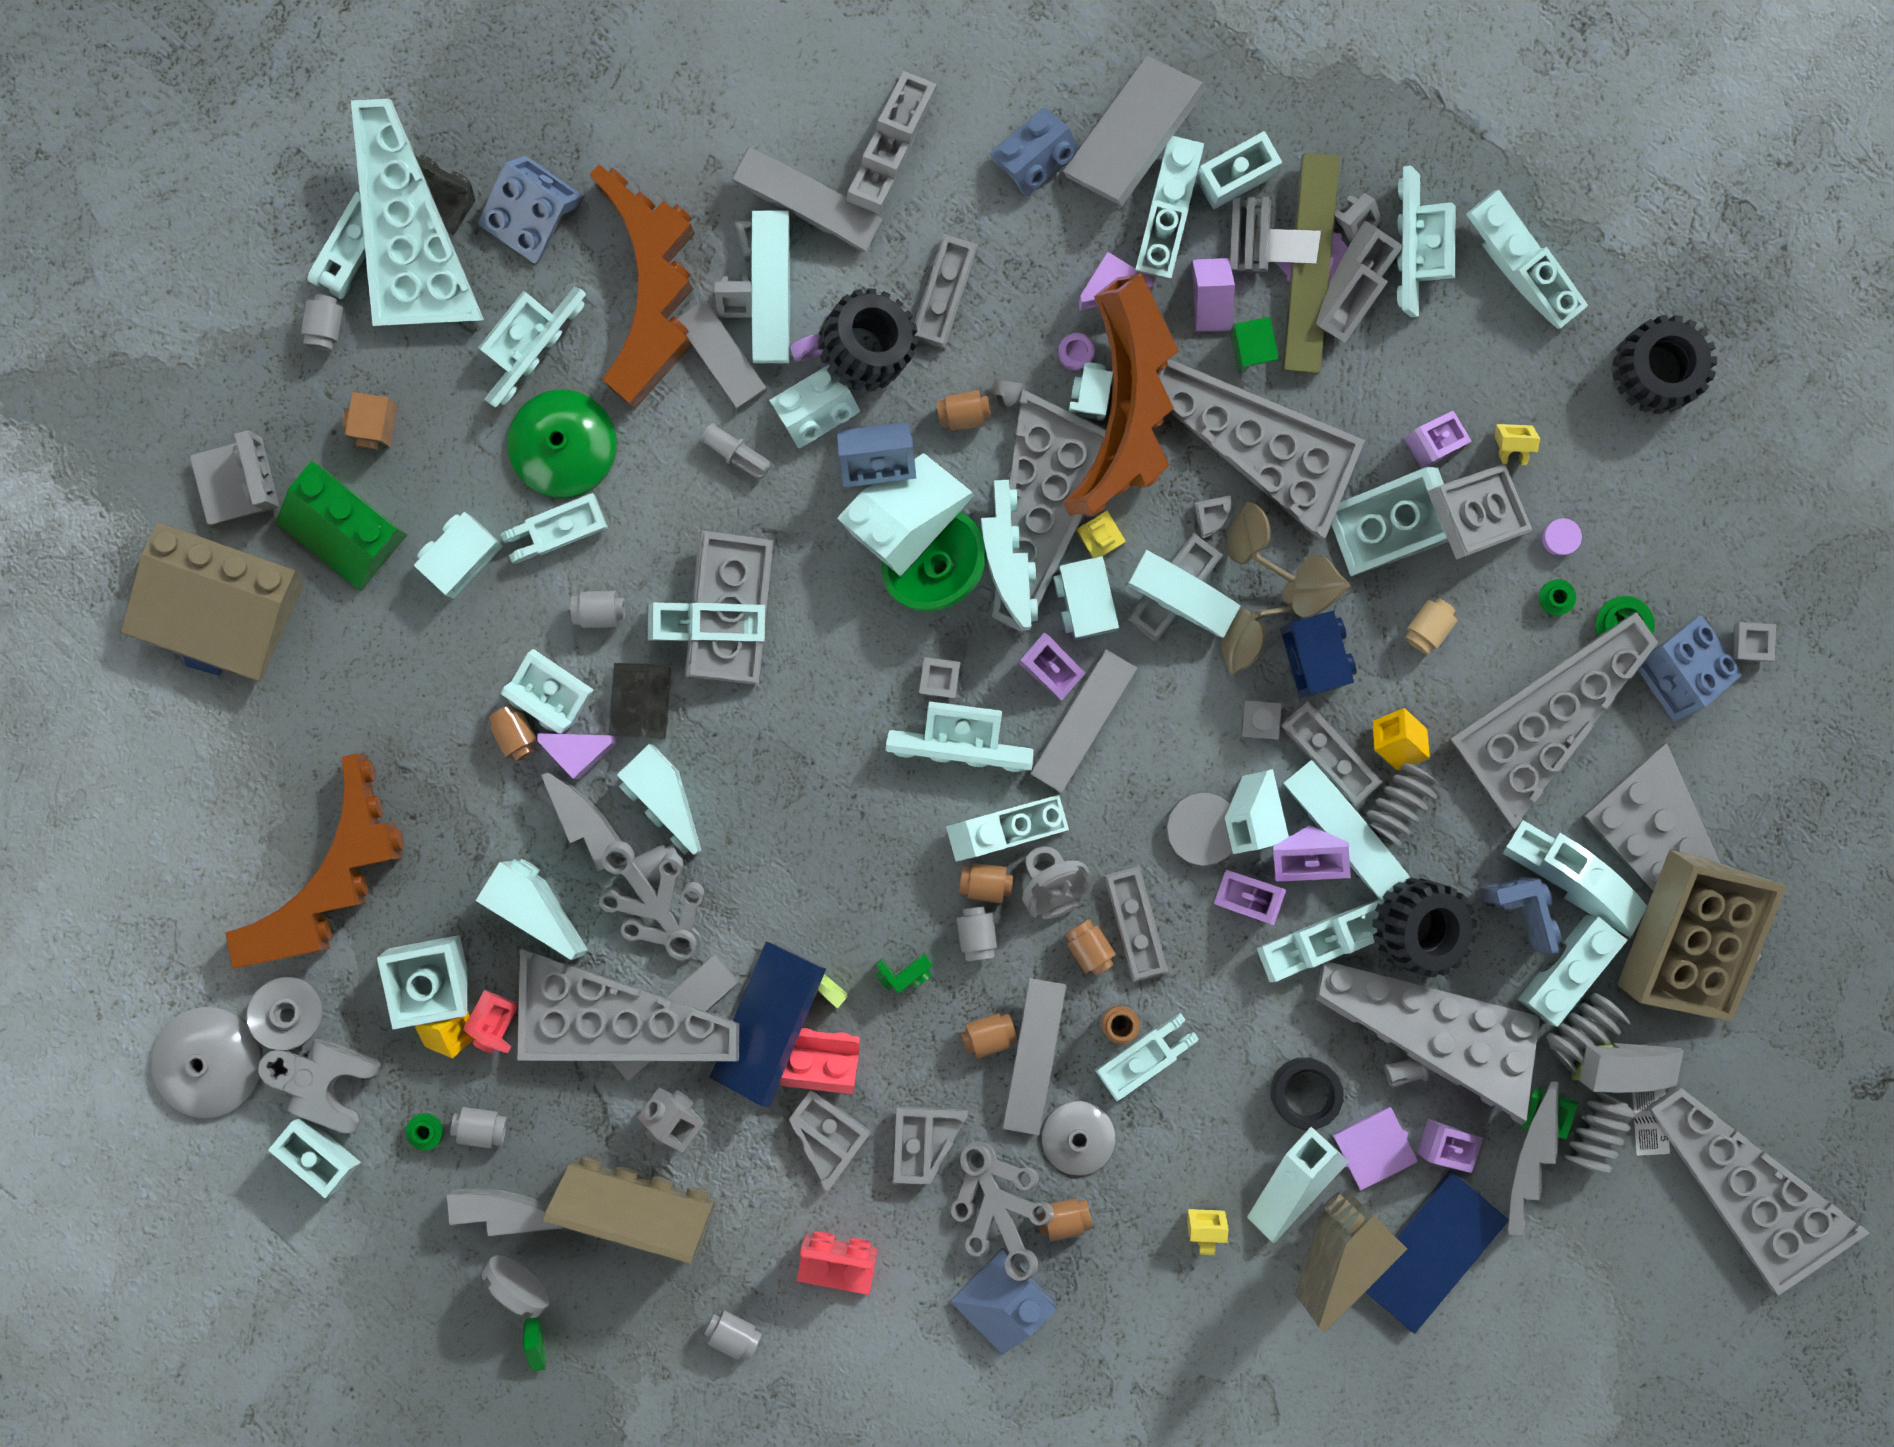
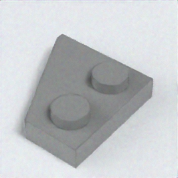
M811 1089L789 1118L796 1135L799 1136L804 1146L803 1149L821 1180L823 1188L829 1191L871 1133L870 1130L816 1090Z
M897 1107L893 1183L930 1185L960 1128L966 1121L968 1110Z

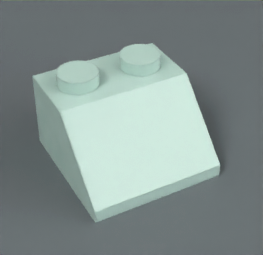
M460 935L388 948L377 957L392 1029L467 1015L468 970Z

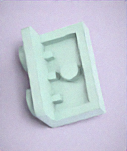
M829 364L769 400L798 448H802L816 440L821 435L846 422L860 412L849 388L838 382L841 377L836 373L831 376L827 371L830 366Z
M533 649L527 653L512 682L505 685L500 693L508 699L514 708L526 711L537 718L542 727L561 734L574 725L594 690Z

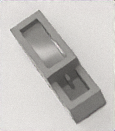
M1365 220L1352 239L1335 271L1321 305L1316 325L1346 343L1388 281L1382 276L1403 245Z
M547 772L541 775L569 842L577 843L585 840L597 870H606L602 864V856L610 843L621 841L618 834L591 800L572 784L555 773ZM614 851L617 857H626L622 852Z
M1613 1043V1047L1586 1045L1579 1081L1593 1092H1646L1670 1088L1677 1085L1684 1050L1674 1047Z
M482 1188L454 1189L447 1194L449 1225L487 1221L488 1236L563 1228L543 1222V1217L549 1204L525 1195Z

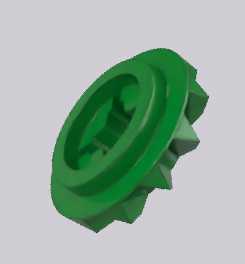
M1618 596L1605 602L1596 614L1597 619L1594 630L1600 636L1619 623L1617 616L1623 620L1632 613L1637 612L1650 632L1654 634L1655 621L1651 610L1643 601L1632 596Z

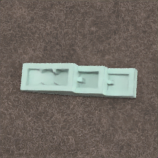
M789 210L752 211L753 363H790Z
M1312 760L1283 783L1287 791L1308 813V817L1320 830L1349 843L1350 867L1381 902L1384 900L1382 896L1386 891H1394L1393 885L1398 882L1405 883L1406 879L1410 878L1364 819Z
M1380 899L1371 901L1257 947L1256 949L1269 982H1277L1306 968H1313L1338 956L1352 953L1375 943L1373 934L1377 933V929L1372 927L1373 919H1377L1379 914L1375 909L1377 904L1382 905L1385 900L1382 902Z

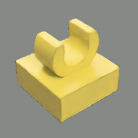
M1496 424L1494 438L1500 448L1499 458L1501 462L1507 464L1509 455L1516 451L1520 452L1519 461L1521 465H1527L1530 459L1529 452H1538L1540 437L1534 427L1530 425Z
M1108 511L1075 530L1091 558L1105 556L1126 543Z
M1188 1209L1187 1225L1190 1241L1197 1242L1200 1245L1199 1255H1215V1242L1228 1243L1229 1229L1225 1211Z

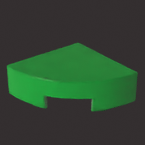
M538 1317L525 1319L523 1329V1352L533 1372L546 1370L544 1338Z

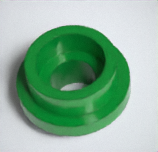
M1551 580L1540 589L1538 596L1539 604L1550 615L1561 616L1567 614L1576 603L1575 589L1565 580ZM1555 591H1560L1564 596L1561 604L1553 600V593Z
M421 1113L414 1116L406 1127V1138L409 1144L421 1151H427L436 1147L441 1142L444 1134L442 1122L438 1117L430 1113ZM420 1126H426L429 1129L430 1135L427 1139L419 1136L418 1129Z

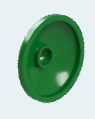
M552 390L535 396L520 408L509 428L507 449L514 471L528 487L548 497L572 498L591 491L605 479L615 460L617 438L610 417L595 400L577 391ZM555 434H563V442L557 446L553 445V436Z
M959 512L901 576L881 561V574L886 589L898 603L914 611L935 612L957 604L976 587L983 575L987 561L983 534L972 519ZM947 567L944 572L938 574L941 568Z

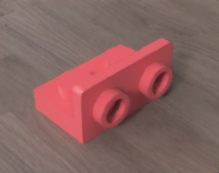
M802 1028L781 1077L780 1086L854 1094L860 1038L842 1032L833 1034Z

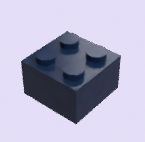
M1334 610L1310 618L1293 621L1280 628L1299 699L1354 683L1353 675L1357 674L1356 664L1352 654H1346L1342 641L1347 638L1346 629L1341 617L1336 618Z

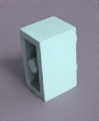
M1263 131L1201 165L1196 181L1214 210L1276 176L1282 161L1267 134Z
M463 512L461 516L457 514L449 519L443 527L445 533L435 543L433 541L427 543L418 553L417 557L419 560L414 564L438 589L453 599L503 547L496 538L466 512Z
M1103 556L1059 566V575L1053 576L1057 597H1064L1067 611L1061 612L1065 633L1072 632L1073 639L1079 640L1117 631L1119 625Z
M301 1117L293 1120L268 1150L324 1198L337 1192L361 1163L314 1122Z

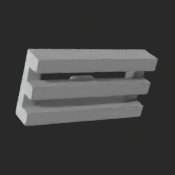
M1247 197V200L1233 198L1230 255L1232 273L1268 272L1271 199L1269 197H1262V199ZM1255 208H1261L1259 263L1253 264ZM1242 209H1247L1245 264H1240Z

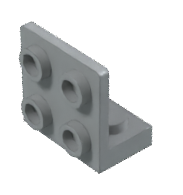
M249 430L234 434L236 439L234 444L193 454L190 457L206 522L209 525H216L280 508L263 439Z

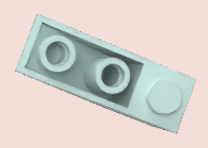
M648 744L617 774L623 781L619 787L633 801L639 798L648 807L645 814L656 826L660 828L664 824L674 834L670 840L683 854L690 851L693 855H697L702 850L680 773L654 745Z
M1059 795L946 826L956 862L1069 830Z
M1310 1127L1286 1153L1247 1218L1272 1243H1275L1349 1161L1323 1136Z

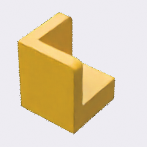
M1405 708L1373 720L1374 750L1396 770H1402L1401 766L1403 763L1415 765L1430 759L1428 731Z
M468 1011L466 1016L414 1025L426 1048L450 1058H454L474 1040L472 1036L463 1030L470 1017Z

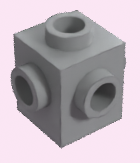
M660 1087L637 1117L647 1128L645 1135L660 1146L666 1144L682 1153L705 1123L691 1108L694 1103L690 1098L680 1091L676 1090L671 1094Z

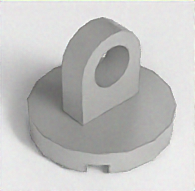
M1051 847L1035 848L1026 857V871L1030 882L1023 892L1022 900L1031 916L1036 918L1037 915H1041L1043 919L1056 918L1079 906L1082 902L1080 897L1085 891L1088 895L1091 893L1094 878L1086 864L1080 861L1064 862L1058 851ZM1041 861H1049L1054 864L1044 871L1035 868V865Z

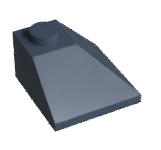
M1003 1248L950 1300L1002 1355L1029 1338L1056 1311L1055 1300L1033 1278L1017 1281L1009 1277L1005 1270V1260L1009 1254Z

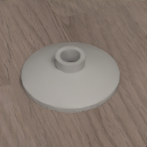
M294 977L276 978L265 983L253 995L247 1009V1024L253 1037L263 1046L272 1050H292L308 1042L318 1030L323 1013L322 1003L316 990L307 982ZM288 1010H293V1019L290 1022H283V1014Z
M1071 1101L1057 1107L1046 1119L1042 1130V1146L1048 1160L1060 1171L1071 1175H1087L1100 1169L1111 1157L1115 1146V1131L1108 1115L1101 1108L1085 1101ZM1081 1133L1086 1136L1084 1145L1075 1146L1072 1143V1138L1075 1134Z

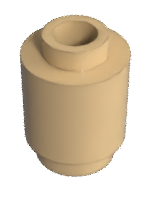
M1439 598L1436 602L1427 600L1407 627L1409 632L1404 639L1417 650L1429 655L1433 649L1437 650L1458 622L1456 617L1453 616L1456 610Z

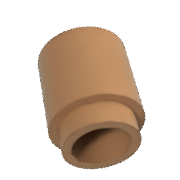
M980 390L946 395L945 400L937 401L941 430L950 428L951 432L983 427L985 426V419L991 418L988 396L981 397Z
M508 705L488 717L492 724L489 728L506 759L514 757L515 761H520L535 753L533 746L538 743L537 737L523 711H518L512 705Z
M972 863V866L962 865L959 894L968 895L967 899L1002 904L1003 896L1011 897L1013 875H1007V867L979 863Z
M1090 919L1085 920L1064 934L1069 941L1066 945L1085 974L1092 971L1097 976L1114 965L1111 958L1116 953L1099 926H1094Z
M1111 1005L1105 1009L1101 1016V1029L1106 1037L1114 1043H1129L1139 1033V1018L1126 1005ZM1116 1016H1123L1125 1018V1025L1121 1029H1116L1112 1026V1020Z
M999 1013L966 1023V1031L960 1033L966 1053H974L976 1059L1009 1049V1044L1018 1042L1009 1014L1000 1016Z
M1077 1198L1049 1203L1054 1210V1217L1049 1224L1038 1225L1040 1235H1048L1050 1242L1084 1235V1231L1093 1229L1087 1200L1077 1201ZM1042 1208L1043 1213L1036 1214L1037 1218L1041 1221L1046 1217L1044 1208Z

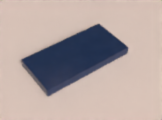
M766 941L733 1019L734 1022L739 1023V1061H716L709 1078L760 1106L769 1107L826 968Z
M1449 1170L1396 1233L1395 1237L1407 1250L1379 1277L1366 1293L1415 1334L1507 1224L1509 1219Z

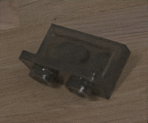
M425 155L415 156L446 231L455 235L476 201L470 181L458 172L453 171L450 174L440 169L435 161Z
M614 663L609 722L610 736L660 740L666 738L669 692L671 689L670 667L653 664Z

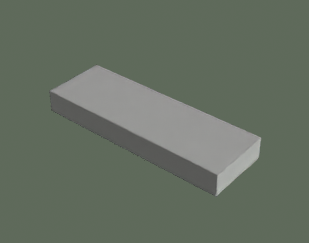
M943 234L914 323L918 330L914 337L919 342L945 350L978 250V244Z
M705 299L676 318L689 330L686 336L737 410L767 391L762 380Z
M1194 533L1171 563L1199 580L1204 581L1223 555ZM1145 596L1127 621L1156 642L1177 614L1158 605L1159 602Z
M1306 701L1280 725L1281 729L1319 767L1353 807H1356L1382 783L1376 774L1309 701Z
M1140 866L1105 874L1104 879L1132 982L1169 973Z

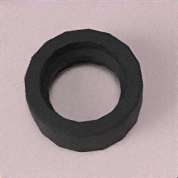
M1311 1057L1295 1058L1286 1062L1275 1073L1271 1083V1101L1276 1112L1288 1124L1302 1130H1308L1310 1127L1317 1130L1329 1125L1339 1115L1344 1102V1088L1339 1076L1324 1062ZM1301 1072H1313L1320 1075L1328 1087L1326 1105L1313 1115H1301L1294 1112L1286 1100L1285 1089L1289 1080Z

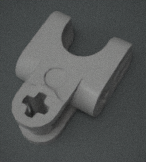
M314 1039L309 1053L296 1048L287 1051L274 1050L268 1052L259 1062L258 1070L264 1083L293 1094L287 1109L290 1113L338 1132L350 1133L356 1131L359 1118L356 1112L339 1103L334 1094L335 1083L341 1075L346 1074L363 1079L378 1074L380 1062L373 1057L333 1042ZM282 1059L284 1060L283 1066L288 1069L283 1074L280 1073L281 1067L277 1065V1061Z

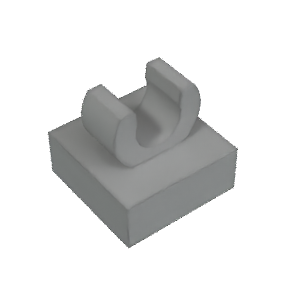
M1366 193L1359 199L1349 196L1347 202L1350 208L1345 213H1341L1337 209L1335 210L1337 223L1343 227L1347 240L1350 242L1365 220L1375 227L1383 221L1375 199Z
M723 276L721 282H715L714 293L718 318H752V281H749L747 276H742V281L729 282L728 276Z

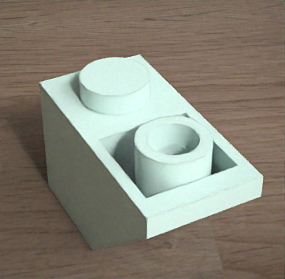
M1273 769L1245 775L1241 778L1225 816L1233 854L1274 846L1289 837Z

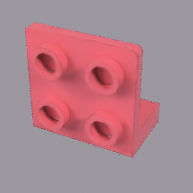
M814 1231L813 1236L805 1235L800 1250L801 1260L797 1282L866 1295L870 1294L878 1248L871 1247L870 1241L860 1238H850L849 1243L834 1240L835 1235L822 1231Z

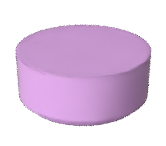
M1082 333L1067 335L1061 341L1058 349L1059 361L1066 369L1071 371H1082L1085 363H1092L1095 354L1092 340Z
M810 335L790 345L789 348L794 360L800 362L821 355L824 351L818 349V340L821 335Z
M1566 518L1557 519L1549 523L1542 534V542L1545 549L1555 556H1565L1574 552L1580 546L1582 540L1579 526L1574 521Z

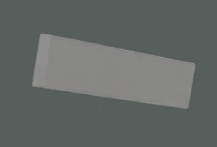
M1107 649L1104 651L1030 775L1058 792H1063L1137 670V667Z
M715 954L675 989L667 999L706 1012L740 981ZM651 1061L611 1062L627 1081H630Z

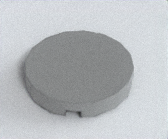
M1206 792L1191 794L1177 802L1169 813L1167 821L1168 842L1175 854L1188 863L1201 866L1217 864L1227 858L1232 853L1225 821L1230 803L1218 795Z
M495 1255L482 1268V1279L487 1280L488 1278L491 1284L488 1289L492 1296L513 1313L523 1316L526 1312H529L530 1318H536L549 1305V1296L545 1287L532 1272L517 1261L506 1256Z

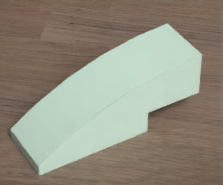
M1148 550L1143 554L1127 584L1128 587L1159 602L1158 605L1221 638H1224L1240 608L1239 604L1221 592Z
M653 602L648 604V641H688L689 633H691V640L764 642L765 605ZM700 610L745 612L744 634L700 632Z

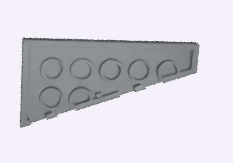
M1022 389L1009 485L1010 490L1017 489L1018 511L1011 512V526L1019 527V548H1013V553H1028V562H1035L1036 584H1029L1030 599H1037L1038 607L1083 514L1069 515L1063 501L1080 485L1094 463L1105 437L1106 429ZM996 589L992 619L1025 634L1027 630L1023 631L1016 623Z
M1637 612L1632 613L1449 738L1512 829H1515L1521 822L1523 815L1533 802L1535 803L1550 780L1561 770L1594 727V723L1604 710L1608 709L1615 700L1614 697L1627 680L1631 679L1658 644Z
M1662 743L1582 815L1584 820L1651 894L1669 849L1720 863L1667 743Z
M1328 961L1321 965L1316 994L1317 1001L1354 1023L1359 1022L1377 1033L1376 1037L1388 1044L1392 1042L1407 1052L1406 1055L1457 1086L1462 1085L1479 1095L1481 1101L1491 1107L1493 1105L1510 1114V1118L1520 1125L1527 1121L1540 1016Z
M1675 1087L1647 1107L1774 1294L1781 1295L1870 1234L1767 1153L1761 1151L1748 1141L1741 1133L1718 1118L1716 1114L1682 1088Z

